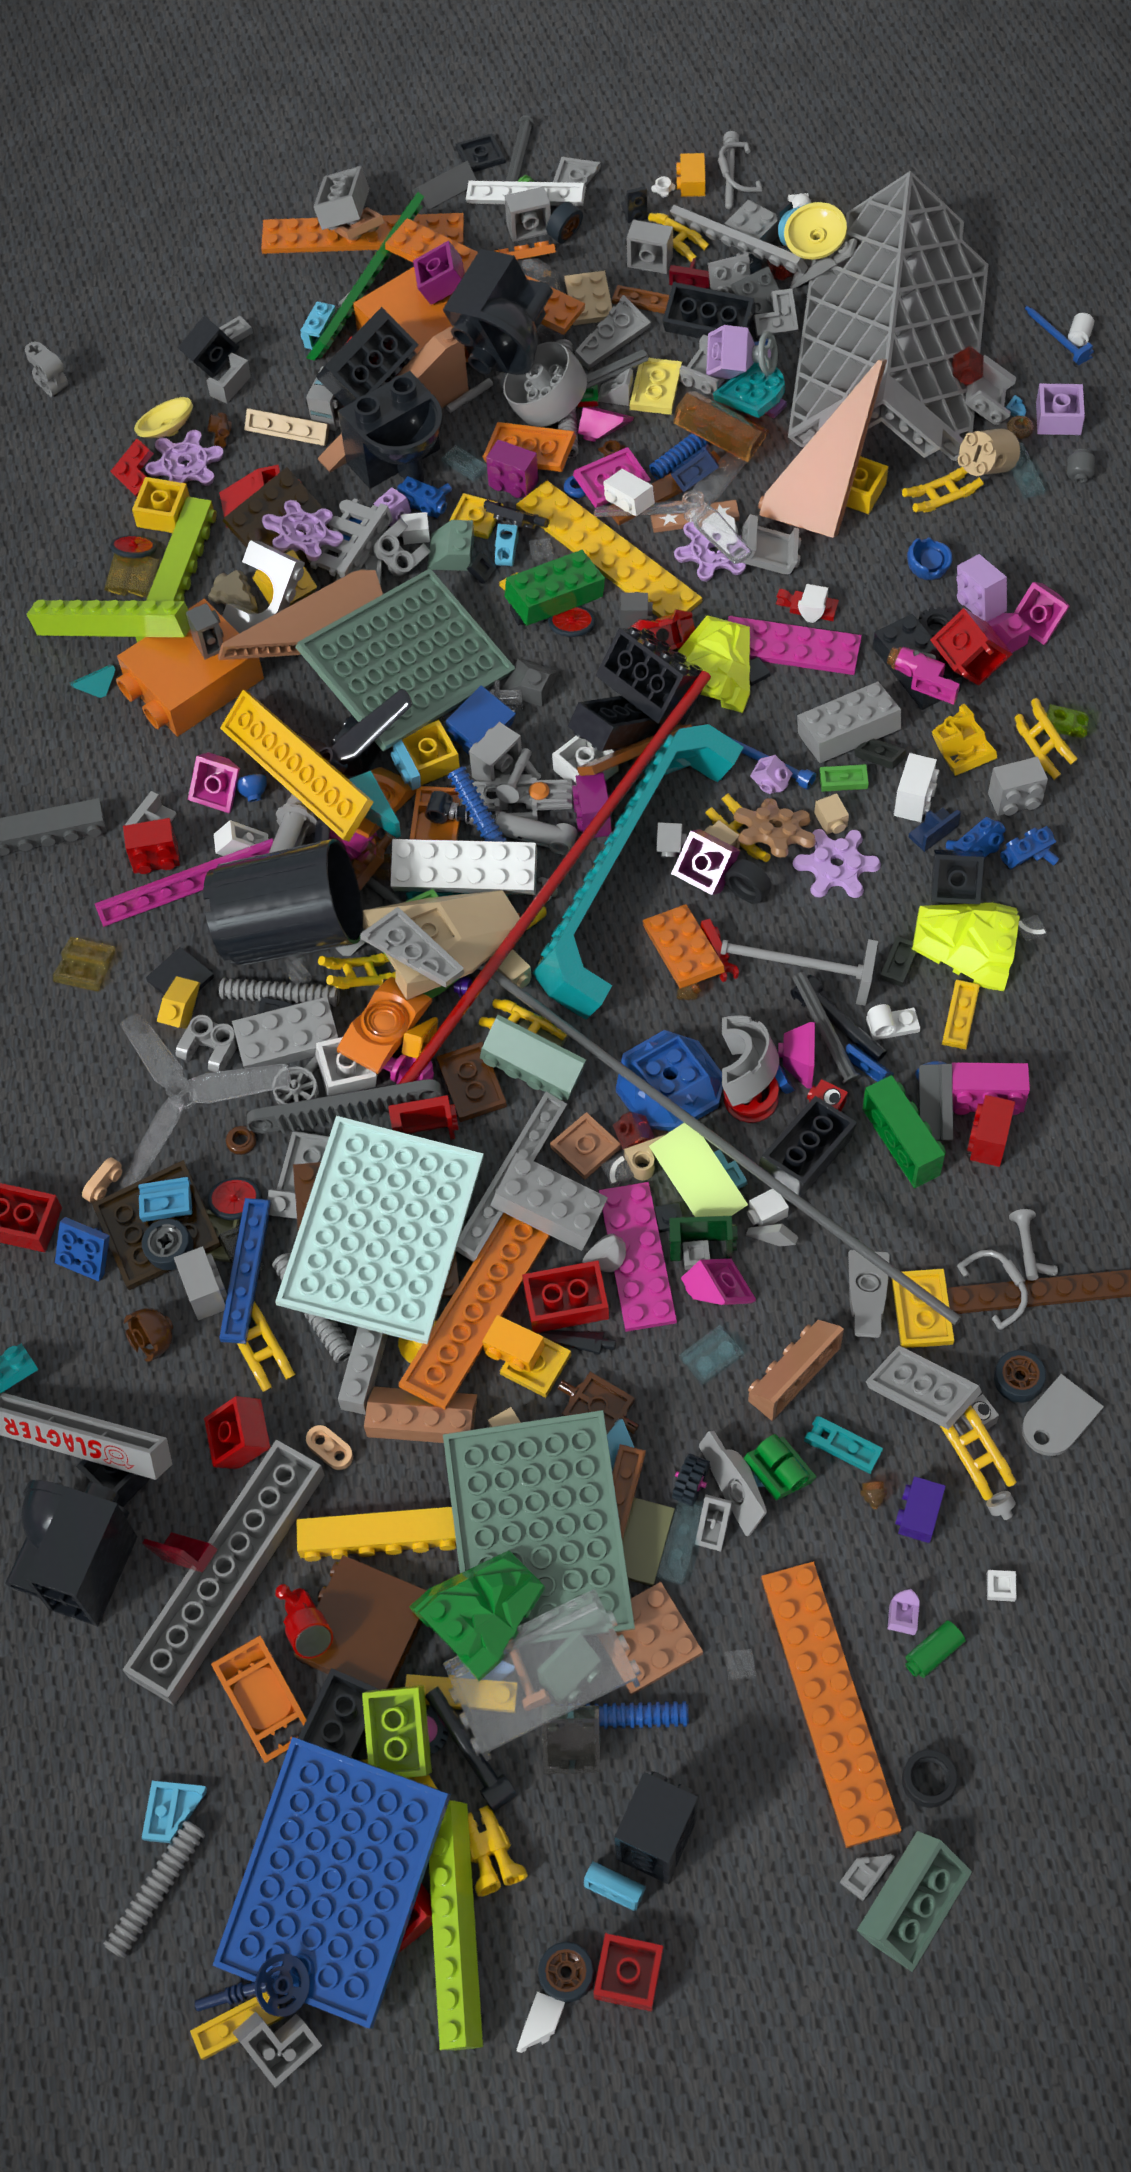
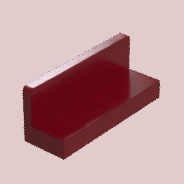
M173 1532L170 1533L163 1544L144 1539L142 1542L144 1546L162 1560L202 1573L218 1550L211 1543Z

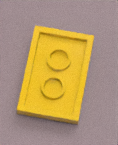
M944 1269L902 1272L949 1307ZM892 1279L901 1347L915 1348L953 1345L952 1323Z

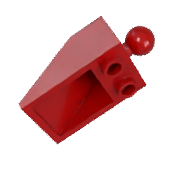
M279 465L256 469L219 492L224 517L279 474Z

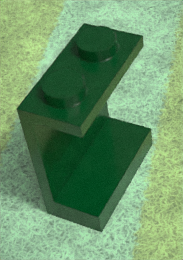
M732 1216L669 1218L670 1261H681V1242L703 1240L726 1241L727 1259H732V1251H737V1225H732Z

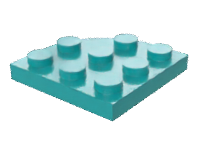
M754 363L746 372L731 378L713 393V397L717 402L760 418L778 404L785 392L784 377L777 367L773 374L765 375L759 363Z

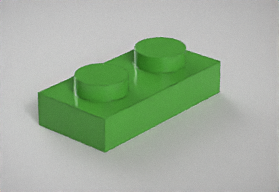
M866 764L820 767L819 774L822 792L868 789Z

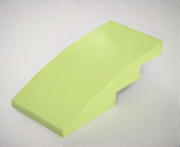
M682 1123L649 1145L695 1217L732 1216L748 1205L704 1137L687 1124Z

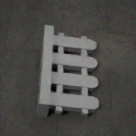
M355 498L352 501L343 500L339 504L340 510L343 513L342 517L333 516L328 524L332 531L340 532L351 537L349 541L343 539L342 543L337 547L326 544L322 545L320 548L322 551L320 558L317 561L308 560L311 568L316 569L319 566L327 569L330 575L335 576L338 574L340 579L354 571H359L371 554L374 543L384 534L393 520L387 505L380 503L379 507L372 505L370 508L361 505L359 500ZM350 517H353L362 520V522L360 524H357L355 522L349 521ZM328 550L340 553L337 558L326 553Z

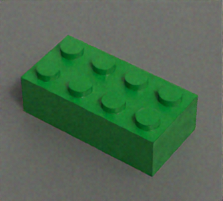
M582 549L507 577L504 597L513 606L525 625L528 626L602 597L605 577Z
M890 1075L866 1087L862 1110L913 1188L915 1189L939 1177L945 1157V1149L940 1141L936 1142L932 1136L929 1124L926 1121L923 1122L918 1115L919 1112L915 1103L909 1102L905 1096L902 1084L896 1082L893 1076Z

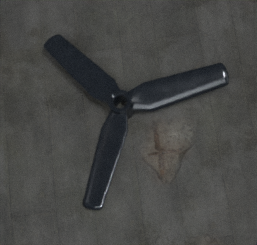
M405 689L398 690L343 734L331 748L323 742L296 731L294 732L343 774L349 762L357 758L412 706V700ZM317 817L314 843L329 840L331 828L319 817Z

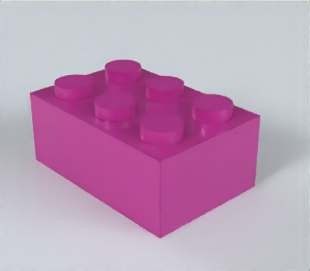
M952 1063L953 1112L958 1115L976 1112L978 1103L983 1104L985 1095L1015 1101L1012 1115L1024 1112L1030 1091L1028 1063Z

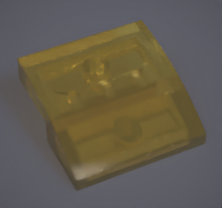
M114 553L104 590L124 596L128 592L147 598L154 581L159 560L152 557L126 558Z
M70 937L61 952L62 960L53 973V981L98 992L114 956L115 947Z

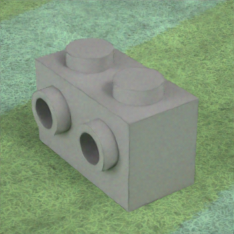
M658 823L657 851L662 852L664 857H676L677 852L681 853L687 840V834H683V824Z

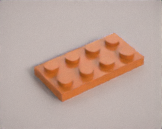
M497 422L483 458L486 462L487 455L499 439L537 453L538 469L562 472L576 435L574 431Z
M686 904L642 920L648 936L680 989L724 973L723 963Z

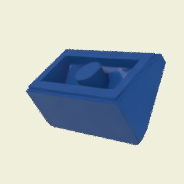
M852 1044L846 1046V1054L850 1062L878 1082L890 1075L893 1076V1072L875 1061L859 1047Z

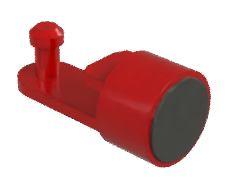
M286 1584L279 1585L276 1588L275 1596L280 1600L284 1599L286 1601L285 1610L288 1615L283 1622L285 1624L286 1636L295 1653L302 1658H315L322 1655L329 1649L333 1641V1632L323 1613L316 1609L308 1592L304 1589L297 1588L291 1591Z

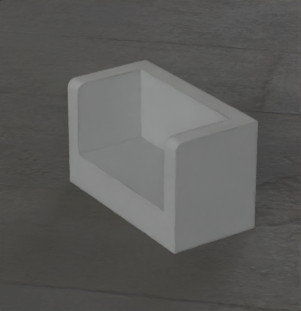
M233 353L229 355L231 368L219 381L210 377L207 380L210 396L226 404L251 378L248 360Z

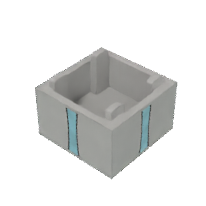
M316 378L306 396L311 420L330 424L329 430L337 431L338 427H340L338 410L345 406Z

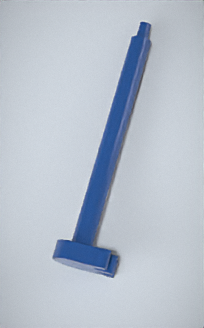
M1028 306L1025 307L1028 315L1074 354L1073 361L1077 365L1093 358L1091 354L1094 353V350H1092L1093 345L1088 342L1080 349L1077 348L1037 311Z

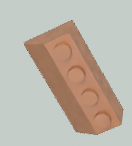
M817 1320L812 1326L810 1324L807 1325L800 1334L801 1338L795 1344L792 1342L786 1347L783 1352L784 1356L778 1362L775 1360L768 1366L765 1372L767 1374L761 1380L756 1379L748 1389V1401L773 1421L839 1351L844 1329L838 1325Z
M373 1387L366 1408L364 1423L366 1435L373 1438L444 1443L443 1434L474 1430L477 1394L456 1393L448 1407L444 1410L404 1389Z

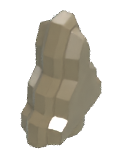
M235 570L229 575L221 573L216 577L208 595L210 600L216 604H238L253 612L258 609L255 597L250 593L251 587L247 583L248 578L242 571Z

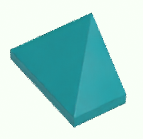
M110 664L74 680L70 684L73 688L102 698L107 695L115 673V667Z

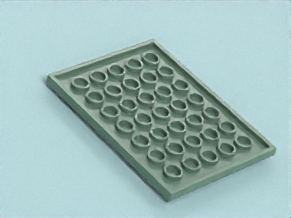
M431 569L422 572L297 642L295 647L358 722L398 690L405 689L411 697L412 706L375 740L382 751L387 750L401 739H405L463 704L481 685L487 689L509 676L516 669Z
M603 1410L443 1434L460 1573L509 1550L545 1586L543 1593L528 1618L524 1617L519 1624L517 1636L514 1640L510 1639L505 1649L568 1640L576 1630L582 1637L635 1630Z

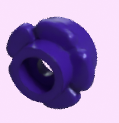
M464 976L454 983V992L458 993L459 998H462L472 984V978Z

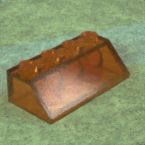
M696 391L687 392L676 407L674 424L746 462L750 461L769 433V430Z

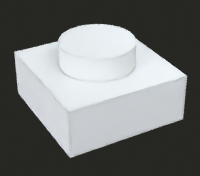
M988 1570L987 1600L1015 1601L1016 1571Z

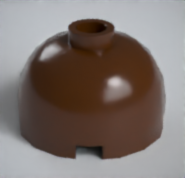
M153 1308L140 1309L126 1315L124 1324L128 1322L129 1329L125 1330L128 1341L136 1352H138L139 1347L147 1356L145 1361H152L167 1351L172 1343L173 1329L172 1321L168 1316H164ZM151 1344L154 1348L147 1349L144 1347Z

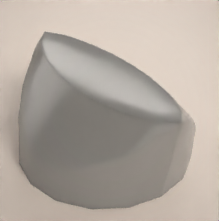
M608 1234L595 1243L582 1262L599 1260L601 1271L613 1272L624 1262L626 1257L625 1242L615 1234Z

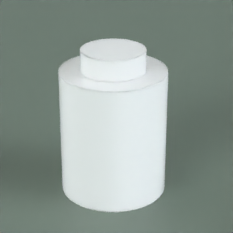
M1087 313L1075 315L1068 334V340L1075 346H1084L1088 343L1094 326L1093 317Z

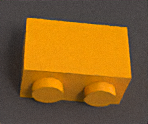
M704 153L680 154V162H676V175H680V177H677V189H681V197L705 196Z
M499 1315L496 1316L482 1341L484 1351L490 1358L494 1360L502 1359L508 1362L513 1369L517 1371L525 1370L529 1373L532 1371L545 1347L543 1336Z

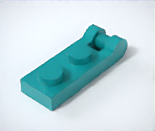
M816 1416L812 1423L814 1427L811 1432H807L804 1441L871 1474L883 1452V1448L822 1417ZM823 1432L830 1434L827 1439L821 1437Z

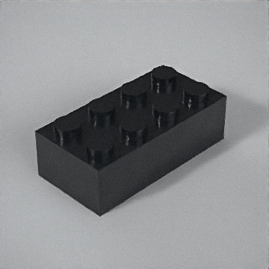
M673 282L663 318L665 332L699 339L703 334L708 336V333L723 325L745 327L750 332L756 310L755 300L751 297Z
M912 613L875 631L873 649L920 709L924 710L942 700L911 689L913 677H909L894 669L896 667L895 662L903 646L935 655L936 660L945 664L942 678L951 679L960 684L959 692L963 676L953 671L930 639L932 637Z
M615 696L578 702L567 727L572 729L577 737L590 742L595 750L603 752L627 747L656 734L660 724L624 697Z
M815 1096L761 1156L759 1166L802 1197L850 1142L857 1122Z
M331 1668L298 1738L356 1759L366 1738L362 1693L380 1689Z

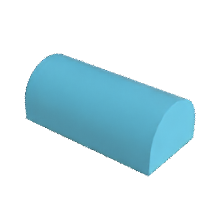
M594 1861L584 1877L585 1888L633 1911L637 1910L646 1886Z

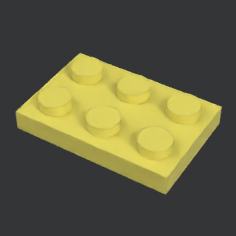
M649 358L647 362L640 364L630 400V410L672 415L679 383V369L682 366V362Z

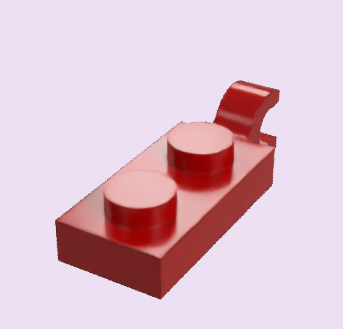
M779 589L776 605L790 607V613L801 615L798 603L802 600L804 592L795 591L793 596L789 591ZM827 598L824 613L819 619L833 621L839 600Z
M711 919L701 921L700 927L724 965V973L719 975L721 981L726 982L727 972L732 973L733 977L737 979L739 974L738 967L728 962L730 958L729 953H726V955L721 954L722 942L719 929L713 926Z

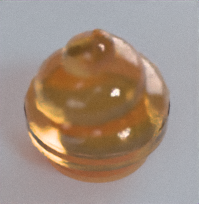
M697 983L681 989L678 988L676 998L679 1000H695L699 997L698 994L702 990Z
M884 1481L862 1483L863 1490H860V1495L864 1497L867 1503H870L873 1509H877L887 1496V1488H884Z

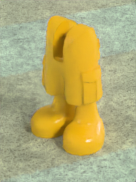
M489 1805L479 1809L482 1816V1824H485L486 1827L484 1832H478L477 1822L474 1820L472 1813H468L471 1862L479 1864L480 1877L475 1885V1891L479 1897L494 1893L501 1887L499 1878L490 1860V1857L493 1855L496 1857L503 1883L506 1886L523 1881L528 1876L525 1867L515 1863L508 1855L507 1851L511 1846L510 1841Z

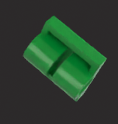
M777 1434L766 1438L757 1449L747 1453L743 1458L776 1501L811 1484L816 1478V1475L784 1437L779 1438Z

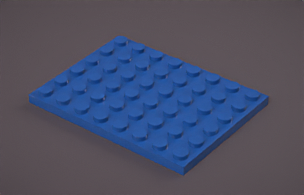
M292 1737L212 1966L255 1982L260 1967L267 1959L277 1954L293 1955L303 1962L309 1975V1992L304 2003L366 2028H373L451 1794L305 1740ZM283 1961L272 1964L266 1972L273 1967L282 1966ZM292 1967L289 1973L293 1979V1987H299V1976L295 1968ZM280 1971L273 1973L271 1976L279 1975Z

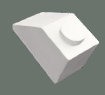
M231 820L214 833L215 852L222 856L269 840L267 833Z

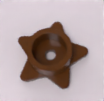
M609 440L603 447L598 448V451L606 457L624 449L625 445Z

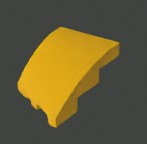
M965 703L959 707L957 714L953 717L948 716L941 725H938L932 731L941 754L955 776L997 759L996 750L986 740L985 732L975 722L973 712ZM958 755V757L956 758V760H957V759H960V760L957 761L956 763H954L955 760L953 761V760L950 758L951 756Z

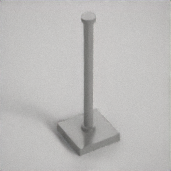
M868 939L863 965L858 964V967L728 943V940H723L721 954L731 953L856 976V979H860L856 1004L865 1006L871 985L878 941Z

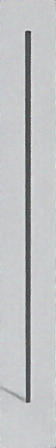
M372 877L366 883L367 886L391 904L405 902ZM484 962L478 969L482 970L487 963ZM498 971L491 977L956 1326L961 1321L962 1317L511 980Z

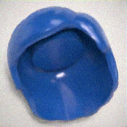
M920 538L915 539L907 553L910 570L914 575L923 580L941 578L950 568L953 560L950 548L931 538L920 540Z

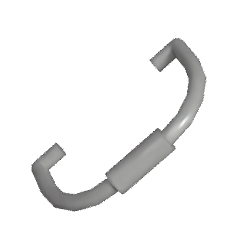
M731 142L722 146L718 162L722 175L728 183L740 191L762 192L763 189L760 181H756V187H746L736 183L730 176L731 173L724 156L725 151L732 147H744L745 152L748 154L751 152L749 144L747 142Z
M981 1250L970 1255L957 1265L964 1277L969 1275L965 1267L974 1260L983 1256H992L1003 1263L1002 1266L1021 1291L1019 1308L1010 1317L1002 1322L997 1315L991 1318L997 1328L1002 1330L1024 1313L1028 1303V1291L1024 1284V1278L1012 1260H1008L1002 1253L994 1250Z

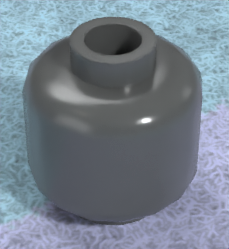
M1077 449L1068 456L1067 476L1073 479L1075 483H1086L1087 480L1095 475V456L1089 450Z

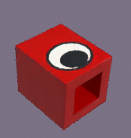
M821 1079L817 1087L812 1086L807 1099L810 1102L817 1096L841 1112L847 1103L848 1092Z

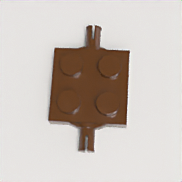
M386 832L382 839L375 835L371 841H366L361 848V854L358 858L351 860L360 891L384 861L386 848L394 839L388 832Z
M589 1372L585 1380L577 1387L572 1386L565 1380H562L561 1384H559L558 1390L570 1396L569 1403L562 1412V1416L603 1410L607 1433L618 1419H623L627 1431L633 1435L638 1430L639 1424L627 1418V1412L635 1402V1398L594 1373Z

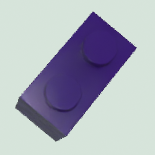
M915 1476L912 1485L906 1484L902 1500L907 1501L905 1510L899 1508L895 1522L896 1525L900 1526L898 1534L930 1543L945 1485Z

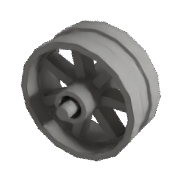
M298 1066L288 1067L275 1077L272 1085L273 1095L278 1105L287 1104L291 1098L295 1102H299L303 1097L307 1100L319 1097L316 1079L306 1068ZM298 1077L297 1080H291L290 1078ZM303 1078H307L311 1081L301 1085ZM285 1081L288 1082V1087H280ZM314 1087L311 1095L304 1092V1090ZM278 1092L288 1093L282 1100L278 1096Z

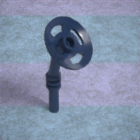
M277 1954L262 1964L257 1973L255 1983L246 1985L243 1983L235 1984L232 1987H226L223 1992L195 2000V2008L199 2012L225 2003L232 2005L247 2000L249 1996L256 1995L259 2005L268 2014L277 2017L289 2016L298 2011L307 1998L310 1985L308 1971L303 1962L297 1957L290 1954ZM283 1961L282 1966L273 1967L266 1972L272 1964ZM292 1967L295 1968L299 1976V1987H293V1979L289 1973ZM280 1971L279 1975L271 1976L273 1973ZM262 1993H267L270 1997L268 2003L265 2001ZM278 1994H286L283 1998L278 1999ZM292 1997L295 1998L290 2005L278 2009V2004H283Z

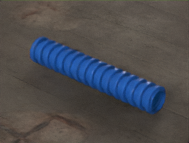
M727 408L722 409L712 419H709L697 430L689 434L688 437L680 441L679 444H676L674 448H671L664 455L660 456L659 459L651 463L649 466L651 474L656 479H661L672 473L674 467L705 445L710 444L712 440L726 432L731 426H734L736 424L734 413Z
M462 766L449 773L448 779L453 781L451 784L452 786L455 785V792H459V799H463L462 804L466 805L467 808L465 810L470 812L469 817H473V824L478 826L476 829L477 831L480 830V836L484 837V841L505 842L506 838L501 836L503 834L502 831L499 832V826L494 823L496 820L491 818L492 813H488V806H485L483 804L485 802L484 799L480 798L481 793H477V786H473V779L470 780V774L466 773L465 770L467 768Z
M665 1701V1704L656 1702V1705H651V1702H647V1705H643L642 1702L634 1705L633 1702H630V1705L621 1703V1706H616V1703H612V1706H608L607 1703L599 1706L598 1703H595V1706L591 1707L590 1704H586V1707H581V1704H577L574 1711L575 1718H566L567 1707H564L563 1704L558 1708H555V1705H551V1708H549L550 1728L552 1731H555L556 1728H560L562 1731L566 1727H569V1730H573V1727H578V1730L586 1727L587 1730H590L591 1727L600 1729V1726H604V1729H608V1726H613V1729H617V1726H622V1729H625L626 1726L635 1728V1725H639V1728H643V1725H648V1728H652V1725H657V1728H660L661 1725L670 1727V1724H674V1727H678L679 1724H683V1727H687V1724H689L688 1704H686V1701H682V1704H678L677 1701H674L673 1704H669L668 1701Z

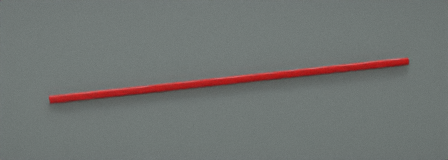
M702 671L398 1084L417 1080L709 682L711 675L708 672Z

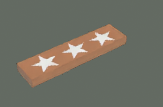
M736 500L650 512L654 533L683 529L684 525L688 522H695L699 526H704V522L718 511L733 517L735 521H740Z

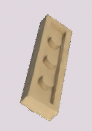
M248 408L244 430L326 446L330 424Z

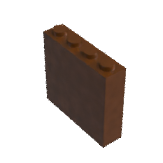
M342 1555L340 1561H336L331 1569L330 1577L332 1578L328 1586H323L319 1593V1604L316 1608L323 1613L333 1632L332 1644L326 1652L315 1658H302L296 1653L294 1655L297 1661L326 1674H329L331 1668L375 1688L390 1689L393 1687L423 1623L409 1606L427 1590Z

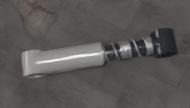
M443 791L431 793L425 811V817L428 820L442 824L448 819H456L457 822L463 820L466 824L474 826V819L469 817L470 812L465 810L466 806H459V803L453 802V798ZM501 811L498 815L497 813L491 815V818L496 820L494 822L495 825L499 826V832L502 831V836L536 843V845L550 848L552 852L567 855L577 837L576 828L566 823L552 825Z

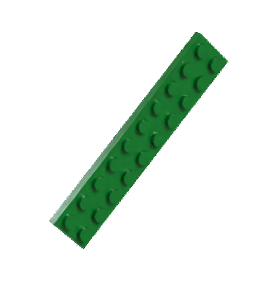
M417 192L403 211L306 358L315 361L317 357L322 358L329 349L335 337L353 313V303L363 298L364 293L371 286L374 278L392 254V252L385 249V243L407 218L413 221L423 206L420 203L424 196L421 193Z

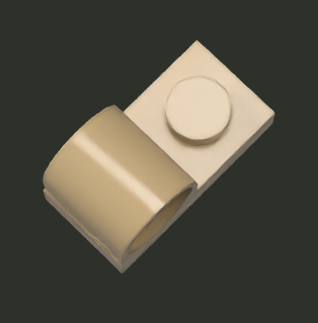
M663 1136L624 1149L626 1164L634 1178L643 1181L652 1177L655 1170L654 1158L656 1156L649 1145ZM646 1163L648 1166L642 1168L637 1165Z

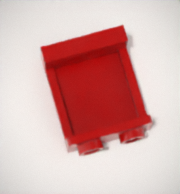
M448 1095L388 1106L391 1126L394 1131L410 1134L448 1127L450 1140L455 1139L454 1131L459 1130L455 1105H449Z

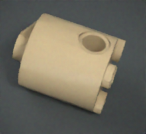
M1006 429L970 432L966 434L960 445L958 464L969 474L975 476L1008 472L1015 467L1019 460V441L1011 431Z

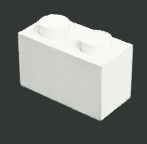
M624 469L619 470L604 481L606 500L634 516H638L655 504L653 486Z

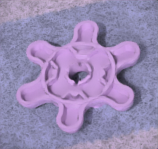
M198 430L189 431L186 434L185 440L181 443H172L167 438H160L155 442V448L163 454L162 458L148 463L145 470L151 477L165 475L170 477L169 481L186 483L196 480L208 486L213 483L214 473L208 470L207 466L222 459L223 449L220 446L201 447L199 444L202 435ZM182 461H190L187 463V466L180 464Z
M289 500L284 504L285 516L279 517L266 514L262 517V523L266 529L280 534L273 539L272 544L275 549L281 552H285L288 549L294 551L302 550L310 561H317L322 554L320 548L322 545L326 544L337 547L343 541V535L340 532L329 530L325 526L333 517L332 512L328 509H319L315 513H306L301 509L297 501Z
M688 522L684 525L683 531L692 542L688 546L675 549L674 556L680 563L689 561L698 563L697 575L701 581H709L713 576V572L721 568L728 569L734 575L743 573L746 564L741 563L740 558L737 556V553L741 551L742 535L737 536L738 546L734 547L723 543L721 535L706 531V529L701 528L695 522ZM711 547H717L720 550H718L717 553H715L714 551H711L709 549Z
M815 830L813 832L816 839L815 852L810 855L800 854L794 858L792 863L796 870L810 871L815 875L816 881L810 888L812 895L823 897L831 887L841 886L852 898L862 896L864 888L858 881L859 875L867 871H878L881 868V862L876 856H864L857 851L858 846L863 840L861 833L857 830H851L844 839L840 838L835 841L828 838L823 830ZM833 858H838L843 860V864L841 866L833 865L830 861Z

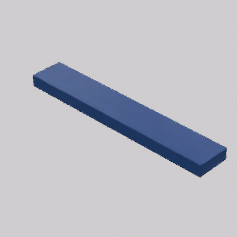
M245 1198L220 1331V1342L246 1344L271 1208L270 1200Z

